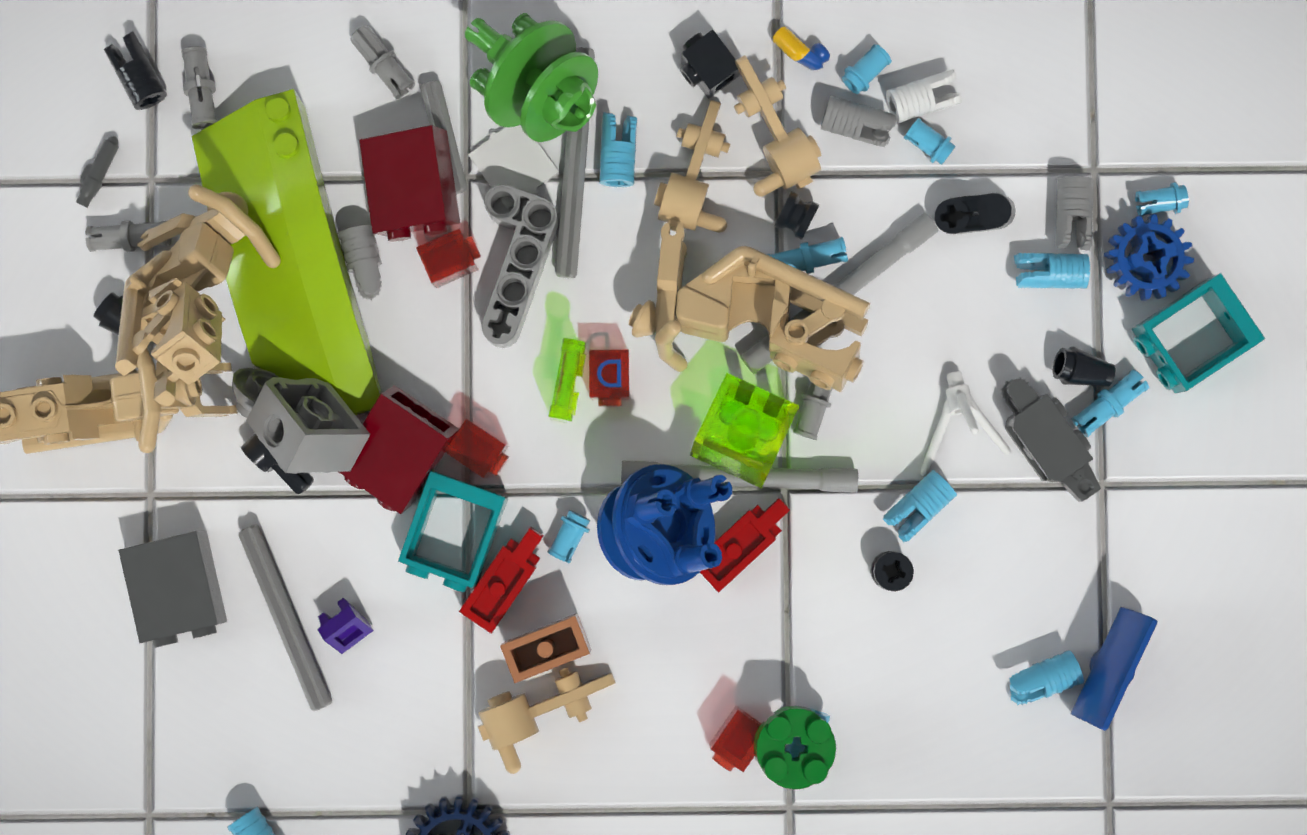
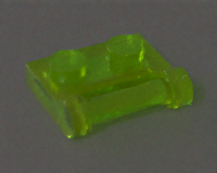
M563 338L562 353L554 396L548 418L553 421L572 422L573 416L576 415L579 392L573 391L576 376L583 377L587 356L585 354L586 342L569 338Z

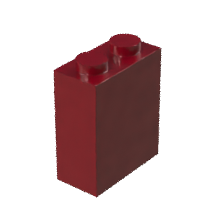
M429 125L359 140L373 234L387 236L390 242L411 239V232L424 230V235L441 234L448 231V225L460 223L447 130Z
M393 385L380 394L363 423L370 436L351 471L339 473L344 476L346 482L357 489H364L376 497L377 502L383 508L402 514L414 504L426 484L430 471L434 472L460 429Z

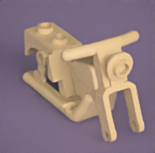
M192 185L188 190L189 197L196 202L208 206L207 212L197 217L182 213L154 228L148 229L140 237L143 240L137 244L143 251H148L152 247L181 234L180 239L169 251L160 252L126 280L115 363L116 370L125 377L137 367L138 355L148 347L149 343L153 341L157 344L151 351V355L157 360L155 378L158 381L155 382L154 400L163 406H170L175 402L176 381L179 378L188 385H191L221 362L222 322L226 319L222 316V312L215 301L206 294H199L198 291L218 285L227 278L234 253L231 244L247 236L268 267L276 268L280 265L281 259L262 228L248 216L246 201L236 193H216L201 185Z
M669 222L663 225L661 229L662 241L657 276L656 307L655 303L651 300H648L644 305L638 304L629 319V325L633 327L632 335L636 338L654 335L656 332L655 341L660 359L674 370L682 372L687 368V361L673 349L672 344L680 331L688 335L725 342L729 338V331L736 326L746 322H756L766 327L770 338V359L779 368L787 372L793 373L797 371L806 375L813 384L825 390L833 388L842 392L847 381L854 383L864 363L863 360L859 359L861 342L855 340L849 347L840 350H826L817 346L829 338L840 336L844 329L862 336L868 325V319L864 317L870 308L869 302L748 246H739L732 250L701 275L682 287L684 263L687 256V246L683 242L685 237L684 228L678 222L676 234L671 236ZM790 303L812 313L803 320L795 319L788 322Z
M146 348L138 355V370L134 369L125 377L120 373L91 377V375H63V382L61 377L43 378L36 380V386L0 392V444L5 445L22 440L23 450L26 454L135 438L139 442L140 451L150 453L156 446L157 434L166 429L173 415L177 414L179 409L185 417L229 416V414H238L236 405L203 406L200 400L202 395L200 378L191 385H188L179 378L176 381L175 402L170 406L159 404L154 400L155 382L158 381L155 378V364ZM219 363L205 374L231 372V363Z

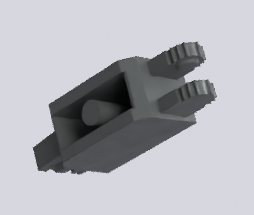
M1021 377L1015 380L1012 379L1009 382L1006 381L1000 390H1002V398L1006 399L1005 402L1013 412V415L1007 418L1005 430L1040 480L1060 482L1078 502H1083L1097 493L1101 487L1089 465V462L1093 460V457L1088 452L1091 449V445L1081 431L1078 429L1073 431L1065 419L1068 413L1062 403L1055 397L1051 399L1048 394L1038 396L1032 386L1028 385L1029 382H1026V379H1021Z

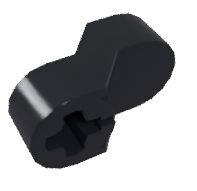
M999 193L963 196L941 202L935 211L934 219L938 228L947 234L990 231L1005 228L1012 223L1016 208L1014 202L1009 197ZM978 212L979 215L972 216V213Z

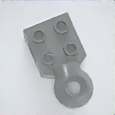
M244 368L237 370L233 374L232 389L237 399L236 408L238 412L247 418V423L285 473L351 471L370 433L331 384L315 378L286 379L263 369Z

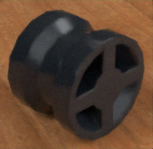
M791 191L774 226L779 229L788 228L794 232L795 237L802 240L820 204L813 201L809 203L800 200L799 194Z
M886 551L874 558L871 563L870 573L877 586L896 592L903 590L910 584L913 579L914 569L907 556L898 552Z

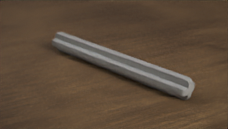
M258 525L247 527L241 530L238 536L310 709L313 711L320 710L332 703L331 695L262 530Z

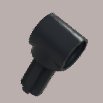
M256 433L241 446L244 454L263 472L274 470L298 495L306 491L314 482L310 473H285L265 445L259 440Z

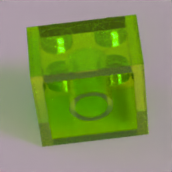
M726 373L693 442L690 456L762 489L799 405Z

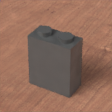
M207 530L194 531L118 550L139 644L153 640L154 648L177 643V634L189 631L192 632L194 639L217 633L215 625L227 622Z

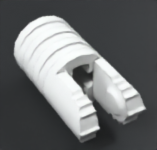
M955 69L887 90V104L890 113L895 114L896 119H898L896 124L962 103L960 93H948L935 98L932 90L933 88L954 82L957 78Z

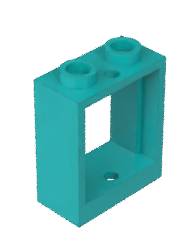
M1221 273L1207 278L1131 329L1136 335L1134 343L1138 350L1145 357L1150 356L1158 368L1156 375L1161 384L1168 390L1172 389L1175 394L1188 391L1265 340V337ZM1202 296L1233 341V344L1183 376L1152 329Z
M430 471L398 562L407 565L405 572L428 579L431 573L445 578L442 585L451 589L465 592L467 586L475 588L481 577L508 497ZM438 491L492 510L469 573L416 555Z

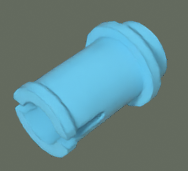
M874 44L853 67L847 66L845 68V75L842 77L843 83L855 94H859L861 91L866 92L869 89V83L892 62L891 57L881 46Z
M920 118L914 122L904 136L905 140L910 141L931 157L930 162L934 163L937 161L941 165L956 147L950 142L952 139L950 136L944 138L922 122Z
M1176 182L1171 183L1170 187L1143 192L1137 191L1135 194V202L1152 201L1149 204L1136 205L1139 216L1172 210L1175 214L1181 212V209L1188 208L1189 205L1186 186H1178Z
M569 510L567 516L562 515L561 520L564 522L551 548L547 551L550 555L567 563H571V558L584 532L589 533L590 531L587 527L590 520Z

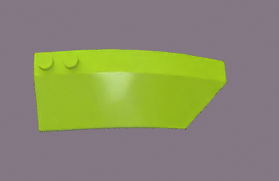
M294 89L255 99L191 136L202 186L216 193L232 192L243 197L248 206V216L262 228L281 259L278 267H268L247 236L231 244L234 253L226 282L252 364L259 369L270 371L286 379L315 378L331 384L355 415L369 412L379 398L381 388L368 335L365 332L331 213L306 108Z

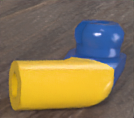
M781 27L773 36V42L789 58L812 71L823 68L822 64L830 59V53L824 45L816 43L809 49L787 27Z

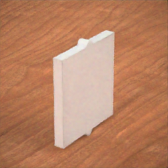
M521 125L505 127L498 133L491 132L490 139L468 154L492 188L497 185H508L536 195L538 192L537 188L559 173L539 143L529 138L523 132ZM500 197V200L507 209L514 206V200L510 197Z

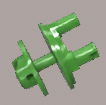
M523 13L512 24V33L516 37L511 38L506 34L501 35L481 18H476L471 22L479 32L476 33L467 27L465 38L486 53L488 61L493 66L491 71L487 68L476 70L470 79V87L484 96L485 110L492 121L502 127L521 125L523 132L537 142L550 141L565 131L576 132L589 121L597 105L593 95L598 82V67L596 62L586 53L576 52L574 34L567 26L559 21L537 23L527 13Z

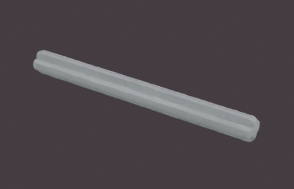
M576 48V52L586 53L593 60L595 59L593 49ZM589 121L576 132L567 131L555 271L556 275L561 278H575L577 276Z

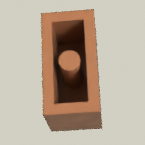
M578 613L507 640L500 645L514 684L586 656L592 650Z

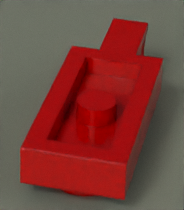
M780 498L765 511L759 505H756L751 511L748 510L714 542L722 552V561L719 566L702 570L700 573L718 593L776 540L775 537L782 531L776 523L790 511L789 507Z
M531 527L520 543L511 538L507 545L501 548L459 612L492 634L537 568L536 564L540 557L534 554L533 551L544 535Z

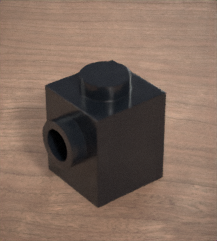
M713 29L704 36L701 32L697 33L683 45L685 51L681 53V64L683 66L680 68V71L686 81L693 88L698 85L708 99L740 76V72L735 64V57Z

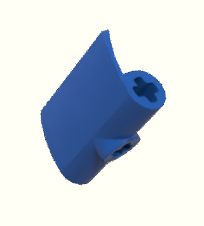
M1120 607L1101 649L1090 660V673L1070 713L1071 715L1101 730L1106 731L1109 728L1158 623L1156 619Z

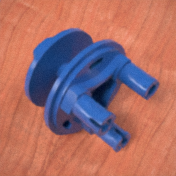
M666 464L649 465L635 471L622 485L614 488L606 496L598 513L597 535L601 550L607 561L625 577L640 581L647 580L659 585L684 583L694 578L702 570L719 566L722 561V552L714 544L715 519L711 503L729 499L732 494L731 483H723L727 479L723 475H716L706 480L694 479L685 471Z

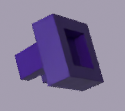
M345 598L337 602L341 612L333 618L325 612L318 616L320 627L317 629L322 639L341 654L374 631L368 620Z

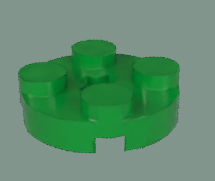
M786 706L778 709L766 722H762L755 735L754 755L762 771L771 781L787 789H804L813 784L823 782L833 765L836 755V741L830 725L811 709L802 706ZM793 737H800V743L805 745V749L799 753L798 757L792 758L791 753L785 751V745L792 744Z

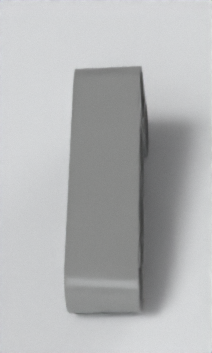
M497 185L491 188L485 196L484 204L486 211L493 222L515 230L483 318L482 331L483 335L492 345L506 348L516 343L520 336L558 230L559 218L555 206L549 200L508 185ZM500 197H510L514 200V207L509 213L502 215L494 212V204ZM535 211H548L551 214L549 224L541 228L533 226L530 223V218ZM526 246H532L538 250L537 259L528 265L518 262L517 255L519 250ZM517 282L524 285L525 293L520 300L512 302L505 299L504 291L510 283ZM501 304L506 309L518 312V314L514 316L510 312L508 313L506 325L511 331L509 334L502 333L500 338H496L497 334L492 329L493 324L500 325L502 323L505 313L502 309H498V306Z

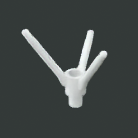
M960 371L946 375L949 388L946 390L947 401L944 402L940 421L920 471L922 476H927L951 415L963 414L973 434L979 431L976 419L1005 455H1008L1011 451L971 397L969 386L964 385L962 372Z

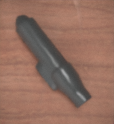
M111 136L104 140L93 164H88L84 169L80 179V194L76 203L88 208L91 200L101 188L102 181L119 148L116 136Z

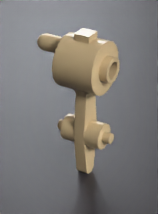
M745 55L736 59L735 64L748 90L737 95L739 103L734 106V109L738 115L744 112L748 118L760 112L774 138V141L763 146L765 158L773 174L755 183L753 187L754 193L759 197H763L780 187L786 190L796 185L797 189H801L812 183L813 180L810 176L821 171L818 157L821 156V151L815 139L811 135L806 137L798 127L786 133L772 106L783 99L781 91L786 89L783 80L776 82L773 77L760 82Z
M710 101L702 127L688 123L686 129H678L676 137L683 139L681 146L694 150L686 176L672 172L668 184L660 183L654 205L660 207L657 219L669 222L670 230L676 232L678 222L683 228L693 231L696 230L697 226L718 233L725 231L727 228V221L724 218L702 211L710 184L697 180L705 154L719 158L721 151L728 153L730 143L724 142L726 134L713 130L721 106L720 102Z
M568 667L559 670L561 678L555 680L559 694L532 706H529L525 693L512 697L510 691L488 699L489 707L478 712L482 724L477 727L482 740L489 739L492 749L499 751L507 772L511 774L517 773L521 768V763L513 744L539 732L534 718L564 706L569 718L576 716L578 722L588 719L586 712L591 710L592 707L587 696L615 684L612 673L582 684L578 672L570 673Z

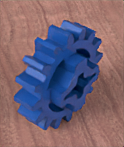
M1157 214L1147 217L1146 222H1144L1141 216H1137L1131 220V226L1124 223L1118 227L1121 236L1113 235L1109 238L1108 242L1115 249L1104 253L1105 258L1113 260V265L1105 270L1106 273H1117L1118 278L1113 283L1115 287L1122 284L1127 285L1126 296L1130 297L1139 291L1140 300L1146 301L1150 299L1153 292L1158 300L1166 297V289L1170 292L1180 289L1177 280L1189 278L1190 274L1183 269V266L1194 263V258L1185 256L1184 251L1192 247V243H1182L1179 239L1185 232L1183 228L1175 232L1170 229L1172 219L1169 218L1158 224ZM1155 235H1158L1159 237L1164 239L1166 243L1157 239ZM1130 241L1132 249L1129 255L1125 257V249ZM1153 254L1155 261L1145 262L1143 255ZM1173 258L1171 270L1167 273L1166 266L1169 260ZM1130 271L1141 276L1142 281L1135 278Z

